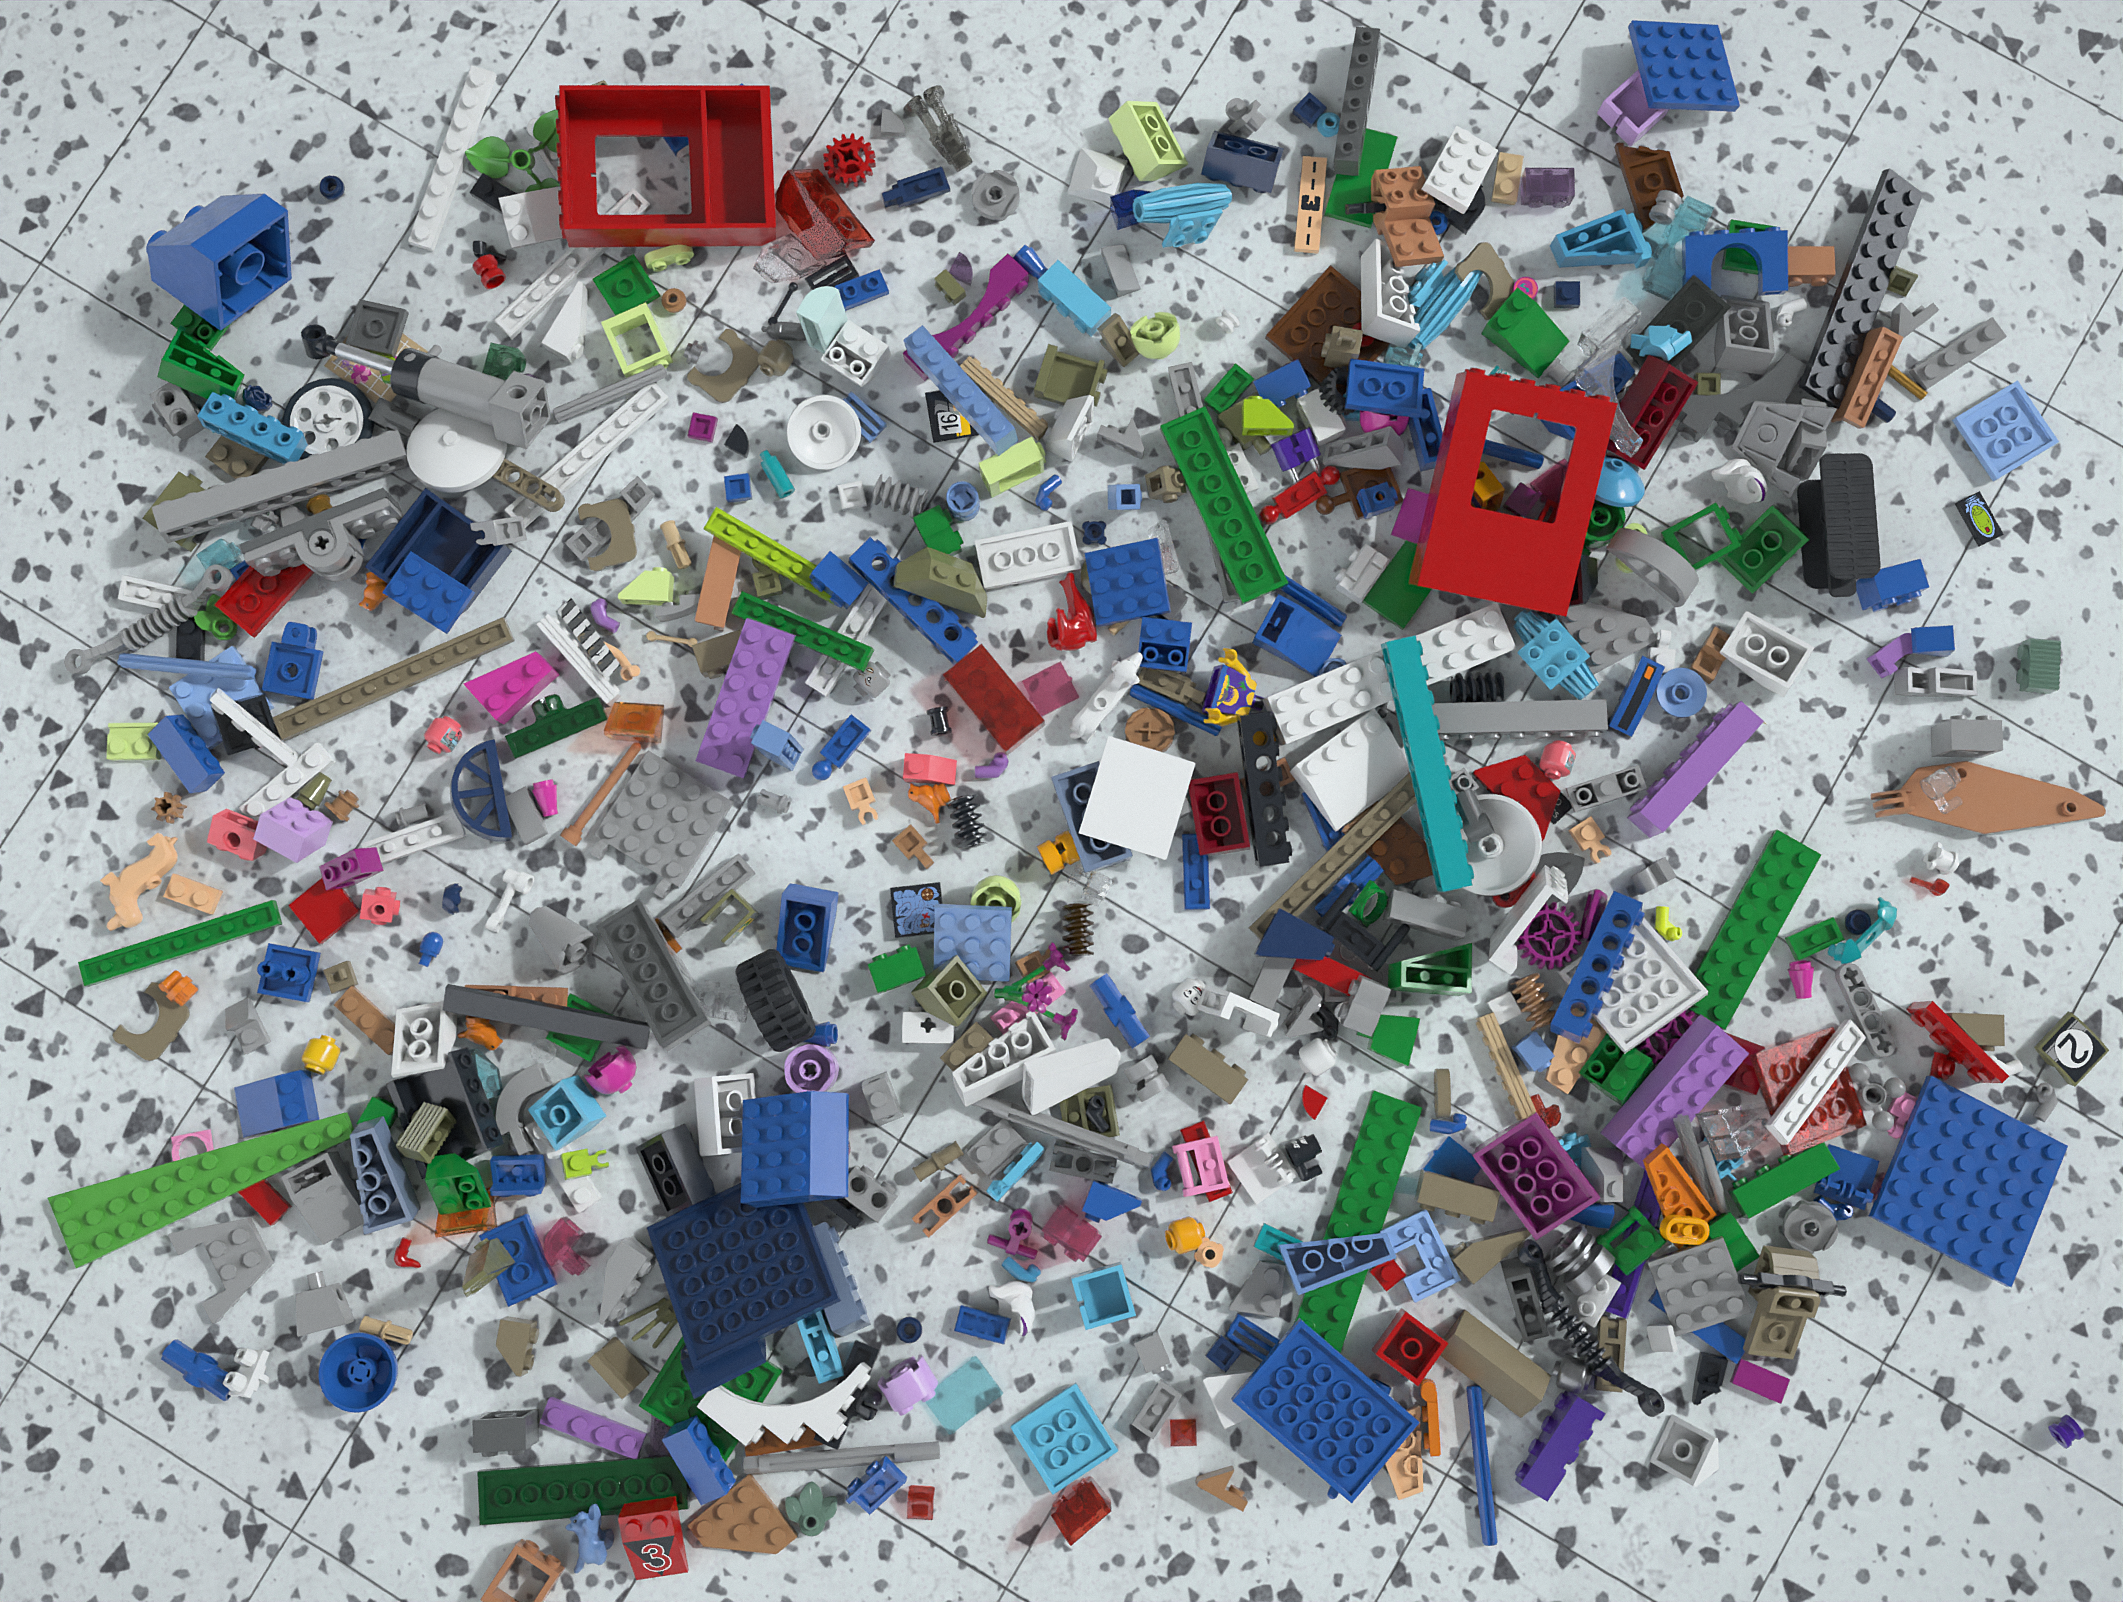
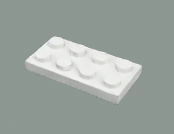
M1456 126L1421 190L1464 214L1498 150L1489 143L1475 137L1467 130Z
M1072 521L975 540L984 590L1081 571Z

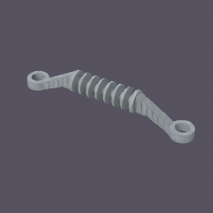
M214 564L209 566L204 573V578L188 595L180 594L177 600H170L169 605H162L161 609H155L153 614H147L145 619H139L137 624L132 623L129 628L122 629L120 635L109 642L87 650H70L64 660L66 669L71 673L85 674L90 670L93 661L128 649L137 651L141 648V645L146 646L149 641H154L157 636L164 635L165 631H171L173 626L177 627L181 622H186L189 617L196 616L199 606L202 605L212 590L223 591L230 586L232 582L230 570L221 565ZM220 572L221 580L216 584L214 578L216 573ZM80 656L81 664L77 668L75 661L77 657Z

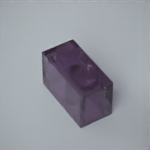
M1525 168L1521 176V205H1528L1530 208H1539L1543 205L1564 208L1570 206L1575 197L1574 168Z

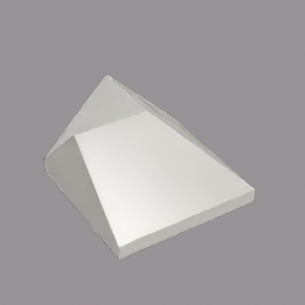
M1672 1414L1650 1462L1686 1483L1697 1487L1719 1469L1718 1439Z

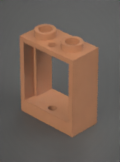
M522 1539L515 1545L480 1600L482 1602H519L498 1588L518 1555L550 1576L534 1602L545 1601L565 1567L560 1565L561 1561L557 1557L541 1552L539 1546L533 1541Z

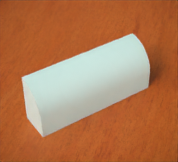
M824 286L812 290L805 296L796 311L808 345L823 354L848 320L839 290L834 287Z

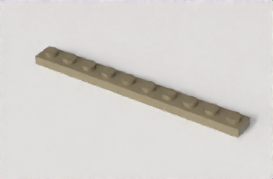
M502 617L274 716L273 720L281 740L287 741L510 644L515 640L506 619Z
M1410 772L1249 927L1250 931L1260 941L1278 908L1297 917L1416 802Z

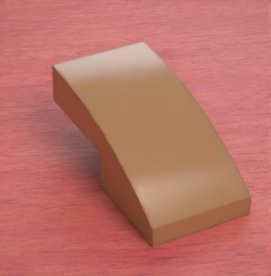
M1716 626L1708 635L1689 668L1698 673L1708 684L1715 679L1723 661L1726 659L1720 654V651L1730 637L1729 634Z

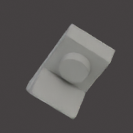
M1899 303L1892 310L1890 330L1904 339L1929 320L1939 309L1932 303L1926 308L1921 305L1911 313L1903 303Z
M1131 418L1124 434L1115 426H1100L1097 433V441L1142 460L1144 446L1133 418Z
M1310 985L1307 987L1282 1023L1281 1027L1287 1037L1291 1038L1324 1030L1321 1021L1312 1015L1320 1009L1322 997L1314 987Z
M250 997L225 1009V1028L227 1031H234L245 1054H249L271 1042Z

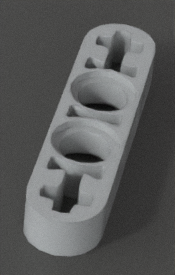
M1852 963L1840 965L1835 972L1836 981L1858 1028L1866 1036L1864 1041L1869 1051L1876 1057L1892 1055L1895 1051V1041L1861 969ZM1846 970L1853 971L1854 975L1851 976V980L1844 978L1843 975L1847 973ZM1859 983L1860 987L1852 988L1849 990V986H1853V984ZM1857 991H1861L1866 997V1001L1862 1006H1858L1854 1002L1853 997ZM1873 1015L1876 1018L1877 1025L1874 1029H1869L1865 1026L1866 1016ZM1882 1032V1034H1877L1875 1037L1870 1036V1034ZM1879 1040L1881 1042L1885 1041L1887 1044L1884 1047V1051L1877 1049V1046L1880 1044Z

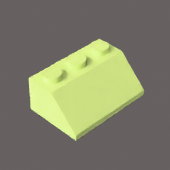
M1126 101L1108 118L1113 133L1118 137L1123 147V152L1128 157L1133 167V172L1139 181H1156L1188 165L1157 102Z

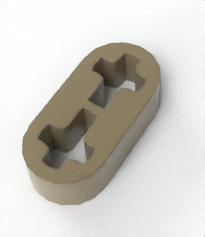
M1449 1069L1434 1070V1109L1436 1118H1449L1451 1115Z

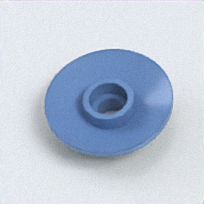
M1675 668L1666 672L1660 678L1656 688V696L1659 705L1665 712L1674 717L1684 718L1692 716L1702 709L1707 698V688L1702 677L1695 671L1688 668ZM1676 690H1680L1683 693L1682 698L1676 697Z

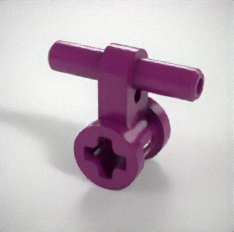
M1024 1208L1014 1210L1010 1215L1008 1227L1009 1240L989 1234L987 1244L1004 1249L1005 1253L1013 1256L1018 1254L1033 1260L1036 1259L1038 1253L1036 1249L1020 1244L1021 1240L1026 1239L1031 1234L1032 1214Z

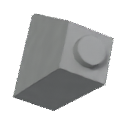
M1803 398L1799 402L1801 405L1826 407L1825 402ZM1800 421L1787 447L1784 470L1808 480L1827 448L1826 431Z

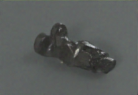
M936 85L925 90L923 98L935 112L941 123L940 126L934 121L920 95L912 98L904 106L903 111L908 117H919L930 134L929 140L932 142L931 144L947 160L948 164H952L955 170L959 172L971 165L973 161L969 156L970 150L958 127V122L954 119V113L948 115L942 103L945 91L941 85Z

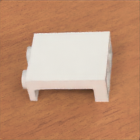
M1208 985L1205 986L1197 1006L1198 1010L1229 1020L1234 1008L1247 1014L1243 1029L1269 1038L1272 1036L1278 1025L1279 1013L1229 991Z

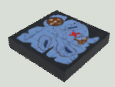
M941 883L890 888L895 938L934 934L935 904H943Z

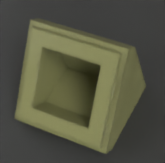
M1894 266L1889 276L1890 282L1887 290L1906 297L1918 278V274Z

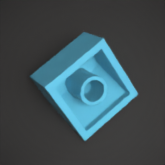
M579 1075L561 1080L528 1109L555 1151L560 1150L589 1132L606 1117V1114Z

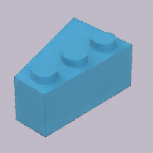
M1624 209L1559 233L1550 244L1551 251L1559 268L1634 264L1643 254V250Z

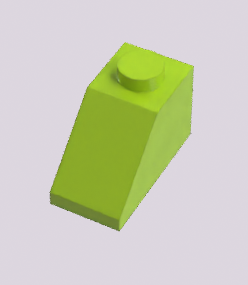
M1250 396L1248 399L1243 400L1242 436H1292L1294 423L1269 399H1263L1261 396Z

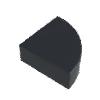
M736 424L724 445L726 448L747 458L750 450L749 440L745 431Z

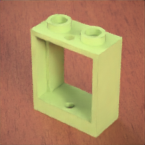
M646 303L601 322L626 378L658 364H662L666 369L669 364L673 363L655 319ZM648 323L660 348V352L627 365L615 337Z
M1030 437L1010 447L1000 456L995 454L978 463L981 478L991 498L1044 472V463H1046L1044 456L1046 454L1040 442L1035 443L1033 437Z

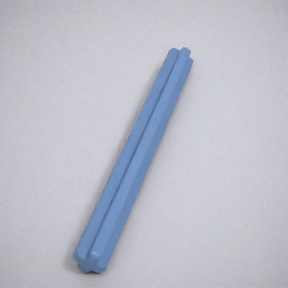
M121 653L117 660L118 665H121L122 668L242 680H253L256 674V669L251 665Z

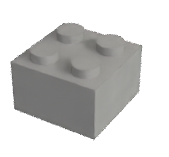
M1965 715L1950 716V719L1940 720V724L1931 727L1932 757L1982 758L2003 751L2002 720H1992V716L1975 717L1976 720H1969Z

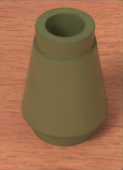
M319 772L317 776L297 792L299 795L296 799L309 807V809L314 810L316 806H320L332 780Z

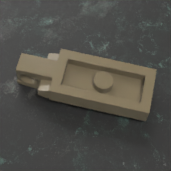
M1142 668L1138 676L1140 681L1137 684L1181 704L1188 705L1189 701L1202 705L1206 697V693L1195 689L1197 684L1192 682V679L1174 671Z

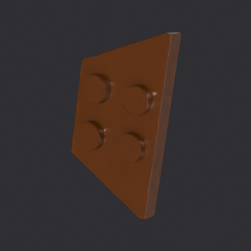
M1619 142L1616 143L1614 149L1636 217L1642 225V233H1645L1656 223L1651 220L1649 213L1651 208L1656 205L1655 199L1659 191H1672L1678 194L1681 199L1684 197L1670 151L1651 150L1649 147L1643 146L1633 148L1624 146V143Z
M1402 817L1365 851L1367 856H1370L1384 870L1383 873L1395 886L1433 876L1426 842Z

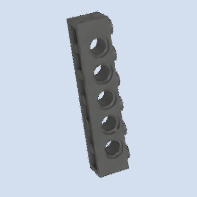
M1356 27L1334 154V174L1359 175L1380 50L1379 28Z

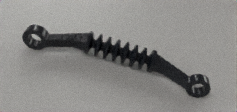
M1527 1239L1519 1244L1517 1247L1518 1257L1526 1266L1533 1268L1540 1302H1542V1312L1544 1314L1554 1313L1550 1322L1560 1321L1556 1328L1557 1331L1567 1329L1563 1338L1565 1340L1574 1338L1570 1347H1581L1577 1353L1578 1357L1588 1355L1584 1364H1595L1591 1369V1373L1636 1396L1641 1410L1647 1416L1655 1417L1662 1413L1665 1409V1404L1661 1395L1655 1389L1649 1388L1641 1384V1382L1634 1380L1628 1374L1621 1372L1611 1355L1603 1358L1602 1355L1606 1349L1604 1347L1595 1349L1599 1340L1597 1338L1591 1341L1588 1340L1592 1334L1591 1330L1582 1333L1581 1330L1585 1323H1574L1578 1314L1568 1315L1572 1307L1570 1305L1560 1306L1565 1298L1552 1286L1541 1247L1532 1239Z

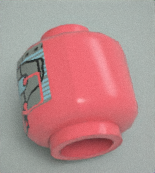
M448 716L435 718L424 733V738L428 742L427 747L437 754H440L442 751L445 753L452 752L462 738L461 725Z
M1559 740L1553 741V743H1549L1544 747L1539 766L1545 772V776L1558 780L1560 777L1570 775L1576 753L1569 743Z

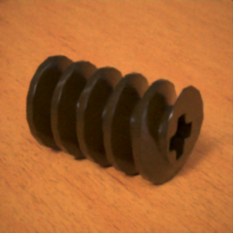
M1074 903L1062 906L1063 911L1069 912V914L1062 916V920L1069 923L1062 927L1063 931L1069 933L1062 937L1063 941L1069 943V945L1062 947V951L1070 953V956L1094 955V952L1087 950V947L1094 945L1093 941L1087 940V937L1094 935L1093 931L1087 930V927L1094 925L1093 921L1087 920L1088 916L1094 914L1087 907L1093 904Z

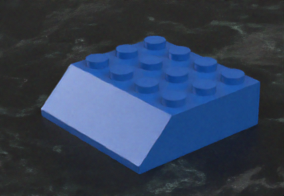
M806 1091L743 1100L741 1203L758 1208L848 1197L849 1094Z

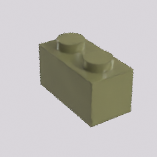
M947 269L934 278V286L939 292L942 291L945 294L944 297L949 303L952 302L956 305L966 297V291Z

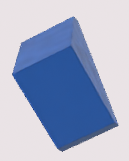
M1953 625L1911 628L1913 653L1948 657L1955 651Z

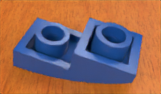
M1594 1203L1571 1217L1570 1220L1588 1226L1609 1229L1615 1215L1614 1206Z

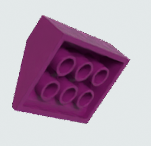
M1537 1112L1495 1134L1477 1146L1472 1155L1535 1240H1538L1601 1198Z

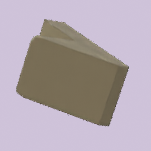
M1114 313L1097 328L1102 336L1100 340L1101 345L1121 366H1127L1140 354L1132 342L1129 329L1119 314Z

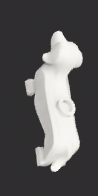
M1137 652L1122 661L1114 660L1112 662L1111 670L1113 672L1072 720V725L1069 727L1073 731L1069 735L1071 738L1081 737L1088 743L1095 735V730L1099 724L1114 710L1123 697L1130 692L1132 685L1139 683L1140 680L1136 673L1143 658L1141 653Z

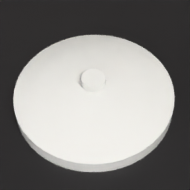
M439 408L424 417L412 431L407 443V460L415 476L425 486L446 493L463 492L483 484L496 473L505 458L507 443L495 438L493 426Z
M1496 794L1478 795L1476 797L1483 813L1487 814L1495 833L1470 843L1464 830H1460L1462 840L1465 839L1468 845L1467 862L1471 864L1474 871V879H1471L1473 885L1463 887V889L1484 896L1506 894L1522 886L1536 870L1542 852L1540 830L1531 813L1515 800Z

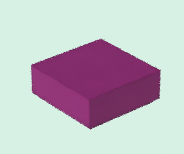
M693 412L687 436L692 439L713 443L718 418Z

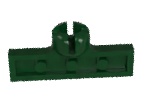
M552 694L544 697L545 700L539 699L532 703L531 708L536 717V721L532 725L510 733L505 738L514 758L517 759L607 721L609 718L599 697L567 709L563 705L560 696Z

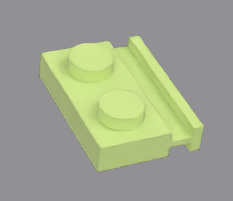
M108 723L110 731L107 737L106 759L160 760V751L147 735L158 723Z

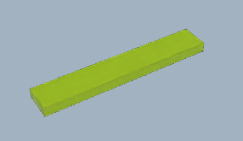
M718 507L714 509L703 530L834 605L830 600L831 596L824 590L822 592L818 591L810 583L812 580L809 576L816 568V564Z

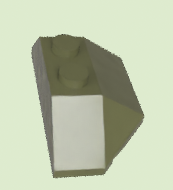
M925 547L896 565L894 587L981 618L986 616L987 594L972 563Z

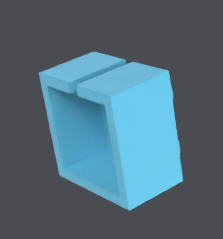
M1121 1262L1071 1276L1077 1301L1084 1300L1083 1303L1079 1304L1085 1330L1136 1316Z

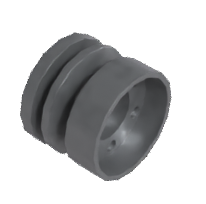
M1582 1224L1577 1225L1562 1235L1553 1244L1544 1258L1548 1268L1554 1267L1553 1272L1556 1276L1567 1272L1563 1282L1576 1296L1582 1295L1596 1285L1610 1270L1615 1261V1257L1602 1244L1591 1248L1595 1237L1592 1234L1586 1235L1587 1229Z

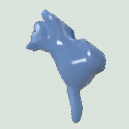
M592 1504L589 1508V1513L581 1511L574 1517H570L571 1523L565 1527L566 1530L575 1532L579 1539V1556L574 1573H579L584 1568L585 1563L602 1565L606 1561V1550L610 1549L614 1542L613 1531L600 1528L601 1512L597 1504Z

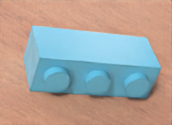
M1059 260L1038 279V292L1046 301L1051 300L1057 305L1056 309L1064 317L1069 316L1081 333L1084 334L1086 332L1092 337L1097 328L1111 316V307Z

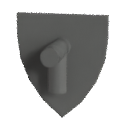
M1562 852L1543 854L1534 871L1535 877L1545 865L1550 869L1552 866L1558 868L1565 874L1564 878L1567 882L1569 895L1581 877L1585 858L1572 853ZM1552 894L1546 903L1549 908L1551 902L1558 903L1561 900Z

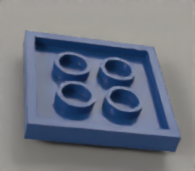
M1158 538L1085 553L1095 620L1098 627L1171 612Z

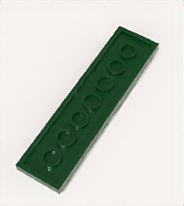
M671 1455L482 1469L477 1471L479 1525L569 1519L581 1511L589 1513V1508L592 1504H597L601 1516L619 1515L623 1505L626 1503L676 1496L678 1510L690 1508L689 1485Z

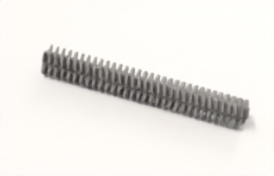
M1678 1114L1677 1118H1673L1693 1183L1706 1201H1709L1710 1198L1714 1197L1689 1116Z

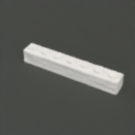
M547 614L537 623V626L603 701L611 706L621 697L618 693L620 689L615 684L611 685L609 683L610 678H605L595 662H591L588 659L590 655L585 650H580V644L575 639L572 640L569 637L570 633L565 627L561 628L558 625L560 621L555 616L551 617Z

